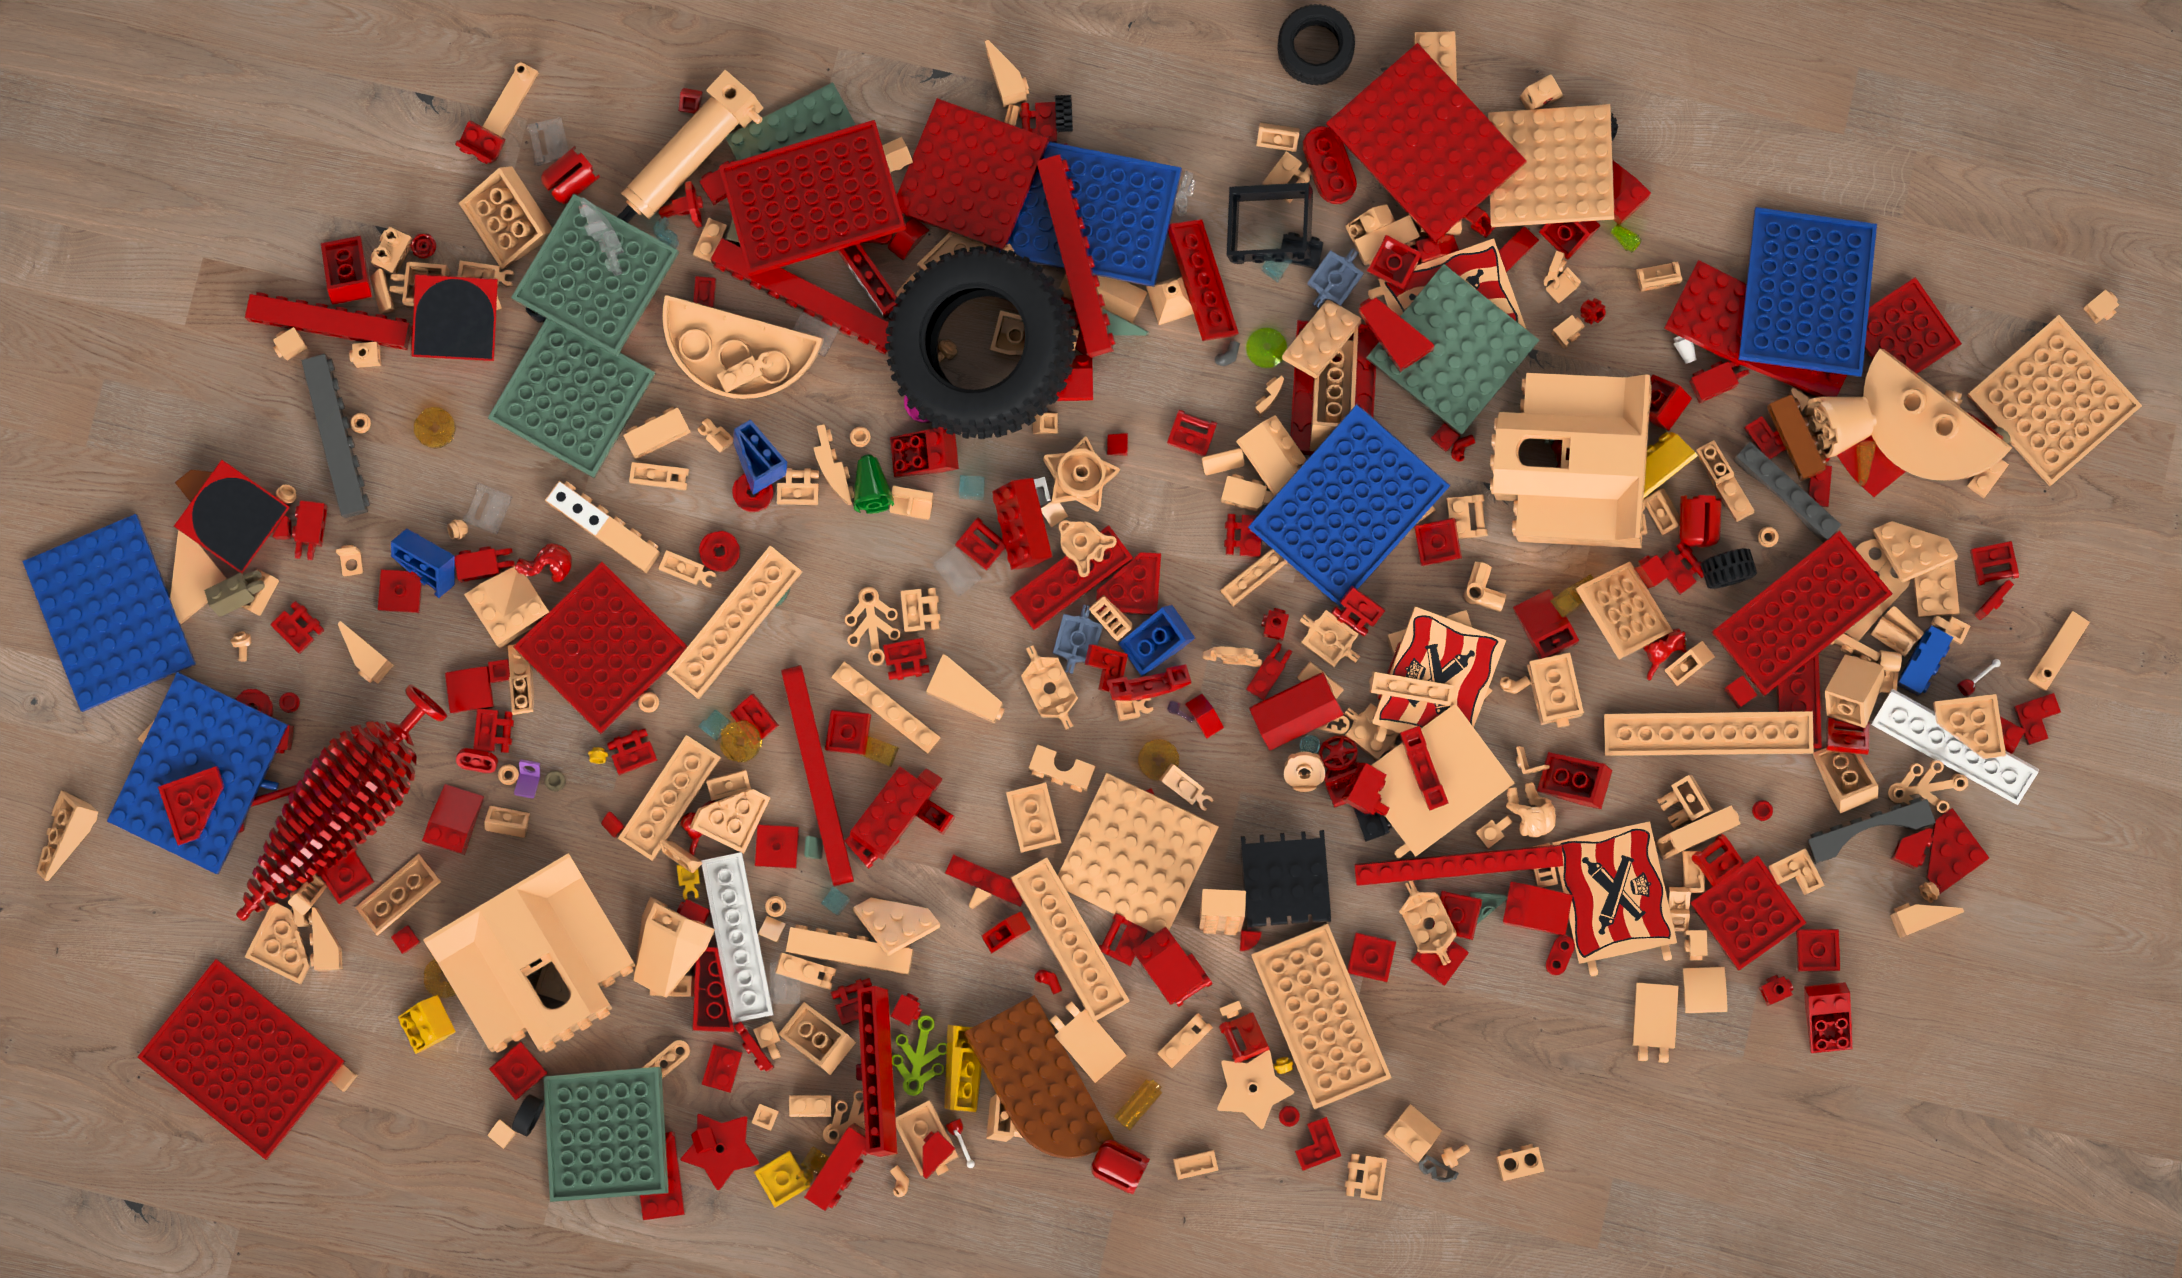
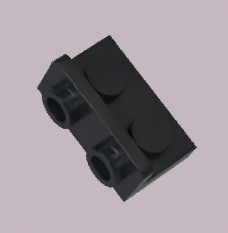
M1293 232L1284 234L1281 249L1303 248V238ZM1311 236V259H1304V261L1300 262L1284 260L1283 263L1317 269L1319 267L1323 242L1319 238Z
M1353 807L1365 842L1390 833L1389 829L1392 826L1386 817L1376 812L1374 815L1365 814Z

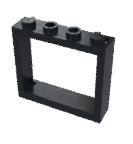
M1310 183L1229 187L1226 255L1230 262L1234 264H1244V262L1264 263V261L1280 263L1284 262V260L1300 262L1304 261V259H1311L1313 189ZM1304 198L1303 248L1237 251L1239 202Z

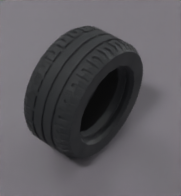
M1310 4L1309 6L1300 7V9H1296L1295 12H1292L1285 19L1280 28L1277 45L1279 60L1285 71L1292 78L1301 81V83L1323 85L1333 82V80L1335 81L1344 74L1352 61L1355 49V35L1352 26L1340 11L1330 6ZM1317 25L1327 28L1334 34L1338 40L1339 48L1332 59L1325 63L1313 64L1299 57L1294 48V39L1306 27Z

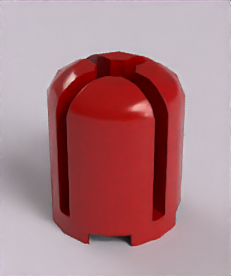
M576 146L572 147L544 170L541 175L545 188L548 191L554 189L551 192L552 196L556 201L563 204L568 203L573 194L578 196L600 178L599 174L595 177L592 173L594 171L592 169L593 166L585 156L574 151Z
M1687 495L1680 497L1679 539L1681 543L1689 547L1705 548L1714 546L1719 542L1721 535L1722 498L1716 499V496L1698 495L1694 496L1693 499H1688Z
M1113 1139L1106 1140L1101 1144L1091 1164V1172L1095 1178L1128 1194H1134L1150 1159L1146 1155Z

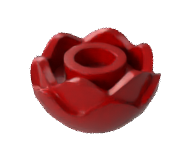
M429 234L416 235L410 245L413 254L422 259L431 257L436 250V242Z

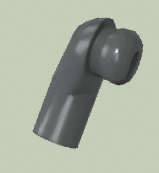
M1230 341L1228 351L1216 355L1215 363L1220 366H1227L1235 362L1240 343Z

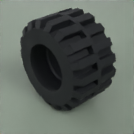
M1746 548L1712 556L1700 564L1707 588L1710 589L1734 585L1751 579L1757 574L1751 550Z

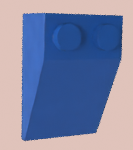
M1169 605L1158 610L1118 644L1125 654H1128V658L1139 674L1144 676L1195 639V636L1173 605Z

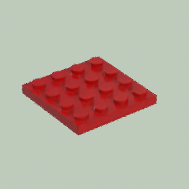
M1916 277L1869 307L1865 350L1872 360L1879 349H1885L1918 374L1962 345Z
M1758 855L1690 902L1693 909L1738 971L1806 924L1804 918L1781 886L1777 884L1775 878Z

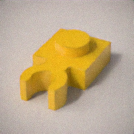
M677 865L679 886H685L683 891L684 900L688 899L687 894L690 891H693L695 899H698L699 892L695 888V884H700L699 868L694 873H691L681 865Z

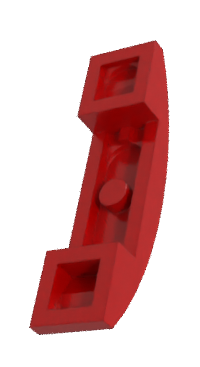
M1525 226L1499 250L1506 273L1539 242V239Z
M1184 664L1166 668L1165 673L1128 680L1126 676L1107 680L1106 683L1112 700L1132 701L1164 695L1191 684L1192 681L1187 666Z
M1420 726L1401 732L1400 736L1409 763L1429 811L1449 804L1426 747L1427 744Z

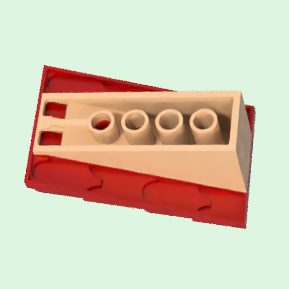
M1297 320L1296 337L1309 321ZM1360 324L1317 379L1294 366L1290 436L1303 455H1312L1356 404L1369 415L1374 416L1376 366L1369 362L1366 357L1376 347L1378 340L1366 324Z

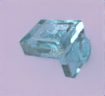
M664 216L662 220L659 219L655 223L653 234L658 240L676 249L679 245L677 235L669 229L665 231L670 222Z

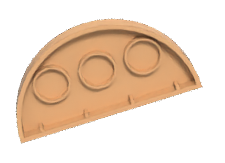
M665 295L663 328L668 347L674 359L694 382L722 396L740 399L758 398L787 388L803 376L811 367L824 341L822 337ZM762 353L769 354L764 357L763 361L765 364L773 362L774 365L772 367L761 368L762 375L728 393L725 392L717 374L751 356L758 360Z
M1885 349L1878 350L1866 376L1863 397L1865 396L1868 399L1871 414H1874L1877 420L1871 435L1879 449L1895 465L1913 475L1926 479L1960 480L1988 470L2012 449L2010 445Z

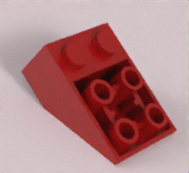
M938 427V429L933 428L890 437L894 477L958 470L955 434H947V428L944 430L942 427Z
M1550 589L1512 607L1539 659L1552 657L1578 644L1579 639L1570 621Z
M1846 982L1804 986L1811 1053L1853 1049L1851 999Z

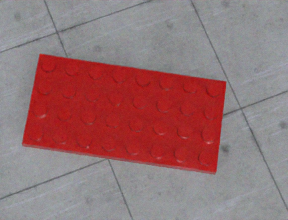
M1838 531L1711 633L1765 696L1888 599L1893 593L1841 531Z

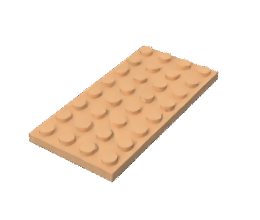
M1328 924L1251 955L1314 1110L1391 1079L1387 1065Z

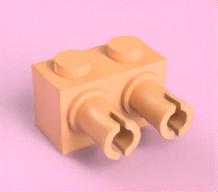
M389 226L380 237L381 243L379 247L375 248L371 254V263L374 267L382 269L389 274H397L411 248L410 245L413 239L411 236Z
M1688 775L1671 785L1673 791L1657 799L1659 804L1664 803L1661 805L1663 811L1677 802L1682 803L1683 809L1668 817L1669 822H1673L1671 825L1674 829L1689 819L1697 821L1713 812L1692 775Z
M998 1095L992 1096L989 1105L986 1139L1007 1142L1013 1137L1023 1138L1012 1123Z

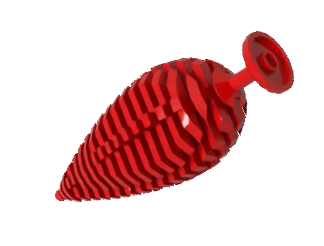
M410 684L406 687L405 692L416 706L400 724L386 721L387 726L391 729L389 731L385 725L378 721L365 722L367 726L365 728H362L361 725H355L350 727L354 736L351 735L350 731H343L340 733L341 737L339 739L333 738L329 741L330 745L328 748L324 747L319 758L316 757L312 761V766L304 772L303 780H299L296 784V791H292L288 796L289 803L283 805L281 811L286 820L284 821L280 815L275 821L279 831L276 832L273 827L269 832L271 843L269 845L267 840L265 841L263 846L265 853L263 856L260 855L258 859L259 865L263 868L256 866L252 872L254 878L259 881L261 886L254 879L250 878L248 880L247 888L253 896L251 897L249 893L244 892L243 901L245 905L236 912L240 920L246 921L253 910L256 912L265 910L261 903L262 900L265 901L266 905L273 906L278 903L276 897L284 899L290 894L288 889L295 891L302 886L301 883L304 884L306 881L309 884L314 881L313 875L316 873L320 877L325 873V865L330 869L337 864L335 856L340 861L347 857V851L349 853L358 849L357 844H364L367 841L366 836L374 835L377 832L376 828L383 826L386 823L385 819L395 813L394 809L397 806H401L404 794H408L410 790L409 781H414L415 770L410 764L411 760L415 766L417 765L416 753L412 748L407 747L402 740L405 739L408 744L414 746L409 732L425 713L439 722L447 718L445 711L432 698Z

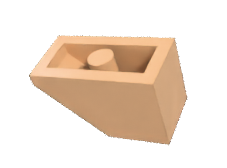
M1701 641L1666 668L1665 672L1678 686L1710 662L1715 656L1705 643Z

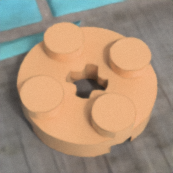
M1298 752L1289 755L1284 765V779L1294 790L1299 792L1313 791L1316 789V786L1324 781L1325 766L1318 754ZM1303 768L1310 770L1306 775H1302V772L1299 771Z

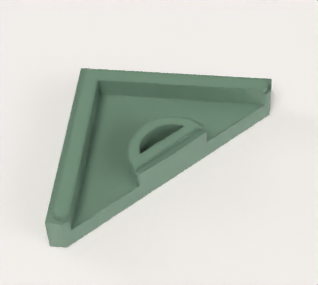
M1470 891V897L1482 899L1477 924L1506 901L1508 895Z

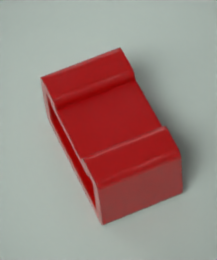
M1479 207L1474 208L1464 217L1472 224V230L1484 238H1487L1495 228L1491 227V219L1488 214Z

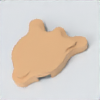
M1063 520L1058 526L1061 533L1060 543L1063 553L1076 563L1081 577L1089 575L1090 560L1094 559L1097 562H1101L1105 550L1114 547L1117 543L1114 536L1100 533L1094 525L1086 521L1071 522Z
M1213 647L1204 651L1202 655L1203 659L1216 661V657H1219L1223 660V664L1261 667L1262 660L1258 659L1259 655L1254 654V650L1248 648Z

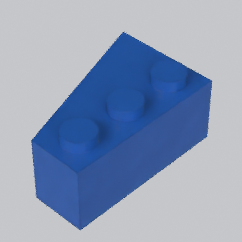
M751 419L734 429L733 444L753 495L786 476L787 461Z
M405 529L391 541V557L409 573L415 572L421 578L420 582L424 586L428 584L436 591L434 595L438 598L455 585V556L450 552L445 551L409 529Z
M1932 625L1926 629L1900 675L1897 685L1916 696H1919L1922 692L1926 693L1931 684L1929 679L1932 675L1935 676L1940 668L1939 662L1948 653L1949 645L1954 637Z

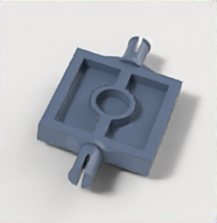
M1351 248L1346 257L1338 256L1333 251H1329L1307 282V285L1319 294L1314 303H1312L1313 306L1320 309L1325 300H1331L1342 306L1364 275L1352 263L1357 254H1359L1358 251Z
M1083 605L1080 616L1063 614L1053 654L1068 660L1064 671L1066 673L1073 674L1076 662L1085 663L1089 644L1098 646L1103 625L1093 622L1088 618L1090 606Z

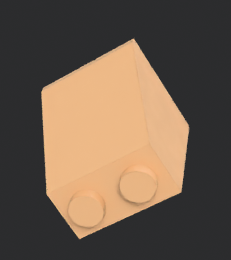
M1845 654L1825 690L1827 716L1865 728L1884 681V666Z
M1409 1104L1384 1134V1137L1417 1163L1430 1149L1442 1130Z

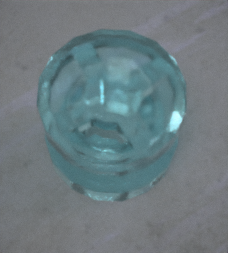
M1314 735L1304 736L1300 741V752L1317 754L1320 749L1319 739Z

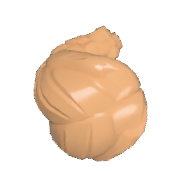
M1533 782L1525 784L1526 797L1529 799V804L1537 807L1519 805L1517 788H1508V803L1506 807L1521 816L1522 821L1520 822L1519 831L1522 836L1540 837L1553 830L1556 822L1555 808L1550 799L1540 797L1537 794Z

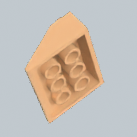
M512 166L498 168L459 202V205L501 269H505L542 245L553 229Z

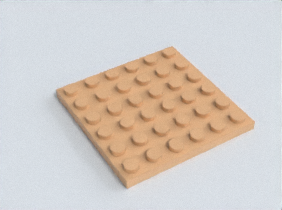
M1610 104L1488 113V119L1527 160L1526 164L1490 194L1491 227L1614 219Z
M2060 315L2053 319L1967 395L1995 427H2001L2008 432L2011 438V445L2049 486L2055 483L2142 406Z
M1106 773L1058 877L1066 891L1113 914L1117 913L1125 917L1126 920L1154 934L1164 927H1167L1170 931L1219 826L1112 774Z

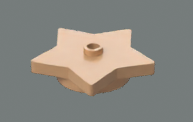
M1084 437L1067 453L1047 454L1043 458L1055 479L1051 503L1077 500L1097 512L1101 507L1103 486L1120 471V468L1101 460L1095 454L1087 437Z
M1269 1050L1249 1063H1235L1225 1060L1221 1062L1227 1088L1217 1107L1218 1111L1243 1112L1260 1129H1263L1272 1105L1294 1094V1091L1275 1076ZM1252 1084L1256 1085L1257 1091L1250 1092L1249 1086Z

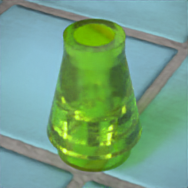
M1619 224L1611 231V234L1622 247L1631 253L1638 248L1642 241L1638 234Z

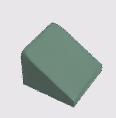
M812 836L806 837L804 852L806 858H822V839Z

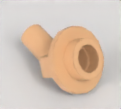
M950 340L940 341L938 345L940 350L938 353L939 362L946 357L952 359L957 354L956 345Z
M245 632L235 633L230 641L233 647H239V661L245 662L247 661V646L252 643L251 635Z
M1463 1145L1456 1151L1449 1147L1443 1149L1444 1154H1441L1445 1165H1450L1453 1168L1459 1164L1457 1159L1468 1153L1470 1149L1467 1145Z

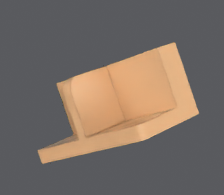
M898 486L892 487L891 493L894 498V505H890V513L926 520L930 519L934 499L933 493Z

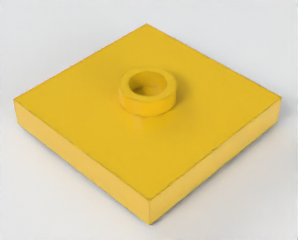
M790 1150L754 1171L775 1208L811 1187Z

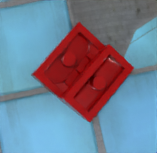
M489 666L445 673L450 713L455 714L494 707Z

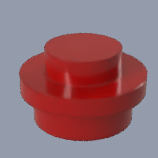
M287 692L280 697L279 706L284 712L293 713L299 708L300 699L296 694Z
M1760 800L1753 805L1752 814L1757 820L1766 821L1771 818L1773 807L1768 801Z
M1286 1106L1279 1113L1280 1122L1287 1127L1296 1125L1300 1118L1299 1111L1293 1106Z

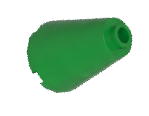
M864 455L857 462L853 500L854 510L861 513L860 510H866V514L886 511L889 509L888 505H894V498L878 459L873 457V455Z

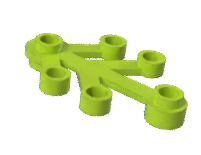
M927 1015L922 1016L918 1020V1027L921 1032L916 1054L909 1045L906 1035L899 1034L895 1040L896 1044L903 1049L913 1065L911 1074L903 1064L904 1059L901 1055L896 1054L892 1057V1065L898 1068L905 1079L903 1089L911 1096L920 1094L925 1082L936 1075H942L945 1070L941 1063H935L931 1070L920 1076L923 1066L940 1055H946L947 1044L942 1042L934 1050L924 1055L929 1032L935 1026L933 1018ZM925 1020L930 1021L929 1028L923 1027V1022ZM899 1037H905L906 1042L904 1044H899ZM940 1045L946 1046L944 1053L939 1052ZM895 1057L901 1058L899 1065L894 1064ZM940 1065L942 1071L936 1073L934 1071L935 1066ZM915 1081L917 1083L916 1089L910 1088L911 1082Z

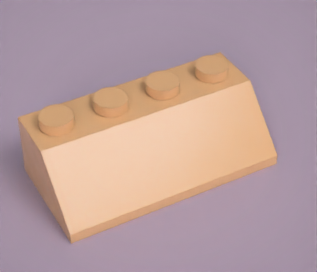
M1276 415L1263 421L1236 441L1274 496L1307 460Z

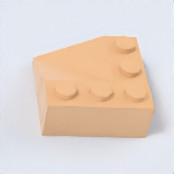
M515 566L479 584L464 594L500 649L532 629L550 612L529 578L524 574H519L515 570Z

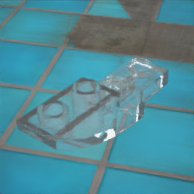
M581 198L582 205L579 206L582 218L586 217L588 224L585 225L588 236H592L595 242H599L602 253L606 252L608 259H605V264L608 271L612 270L615 276L623 274L617 255L624 253L617 234L601 211L587 199Z

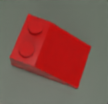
M1613 160V220L1621 226L1649 199L1651 192L1636 177Z
M361 235L321 243L327 290L332 305L372 297Z
M1548 752L1544 765H1549L1550 768L1542 771L1537 792L1582 806L1602 809L1613 770L1603 763Z
M445 784L428 821L422 841L465 855L484 796Z
M1510 882L1503 924L1565 936L1573 895L1532 885Z
M1164 927L1132 950L1139 963L1170 1005L1204 982V979L1167 927Z

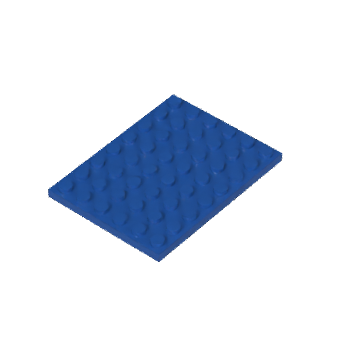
M1049 142L1042 159L1059 154L1063 160L1067 159L1070 171H1067L1068 179H1072L1075 188L1072 191L1073 198H1077L1080 207L1077 210L1078 217L1083 219L1085 229H1082L1083 236H1087L1090 248H1087L1088 255H1092L1095 267L1092 268L1093 274L1155 287L1182 168ZM1038 169L1007 244H1011L1015 254L1021 256L1022 259L1026 256L1030 259L1029 262L1065 269Z
M1755 207L1738 360L1861 377L1877 224Z
M1356 404L1251 522L1248 528L1341 608L1343 605L1340 604V600L1350 587L1354 586L1358 589L1450 487V484Z
M137 514L23 561L81 712L196 665Z
M177 672L107 822L202 868L219 874L278 750L277 748L288 724ZM218 766L224 788L200 838L177 845L158 787Z

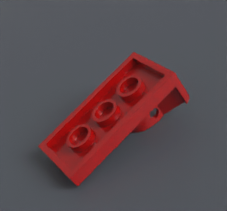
M674 1131L665 1133L669 1193L640 1195L643 1220L685 1215Z

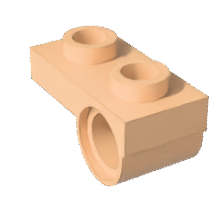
M1880 650L1879 653L1881 655L1878 659V664L1884 666V681L1880 693L1889 694L1892 689L1897 691L1902 654Z

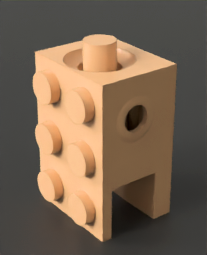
M1570 653L1529 661L1527 669L1540 725L1556 722L1557 727L1561 728L1570 725L1568 719L1581 717L1584 711Z
M930 1100L895 1118L896 1128L918 1172L923 1176L924 1138L931 1131L934 1134L938 1131L952 1145L953 1143ZM956 1150L936 1169L938 1176L949 1170L946 1165L947 1163L959 1157Z

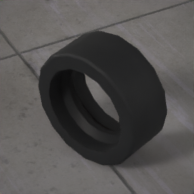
M531 1094L527 1095L515 1116L512 1130L527 1137L532 1132L541 1115L544 1101Z

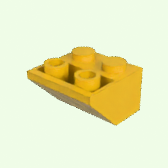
M438 995L418 1002L398 1016L400 1025L404 1029L415 1054L445 1040L456 1032Z

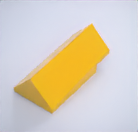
M947 1026L945 1109L977 1111L982 1066L964 1035V1032L972 1027Z

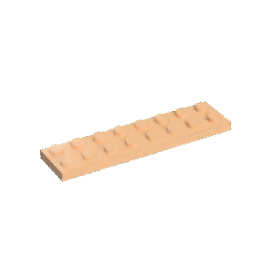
M769 546L669 669L667 674L697 699H700L803 571L772 546Z
M1048 858L1011 877L1010 879L1092 1021L1095 1022L1130 1002Z

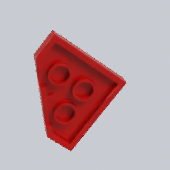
M1140 552L1109 581L1097 589L1096 601L1104 595L1122 613L1155 614L1158 609L1161 553ZM1104 604L1098 611H1103L1107 606Z
M218 766L158 787L177 845L200 838L224 788Z
M1953 808L1937 818L1933 827L1934 838L1930 848L1926 879L1937 886L1940 894L1989 859V856Z

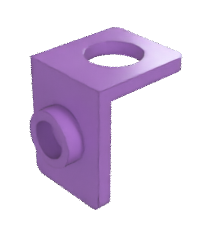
M521 759L519 762L520 774L514 795L534 798L540 780V763ZM524 766H532L535 770H527Z

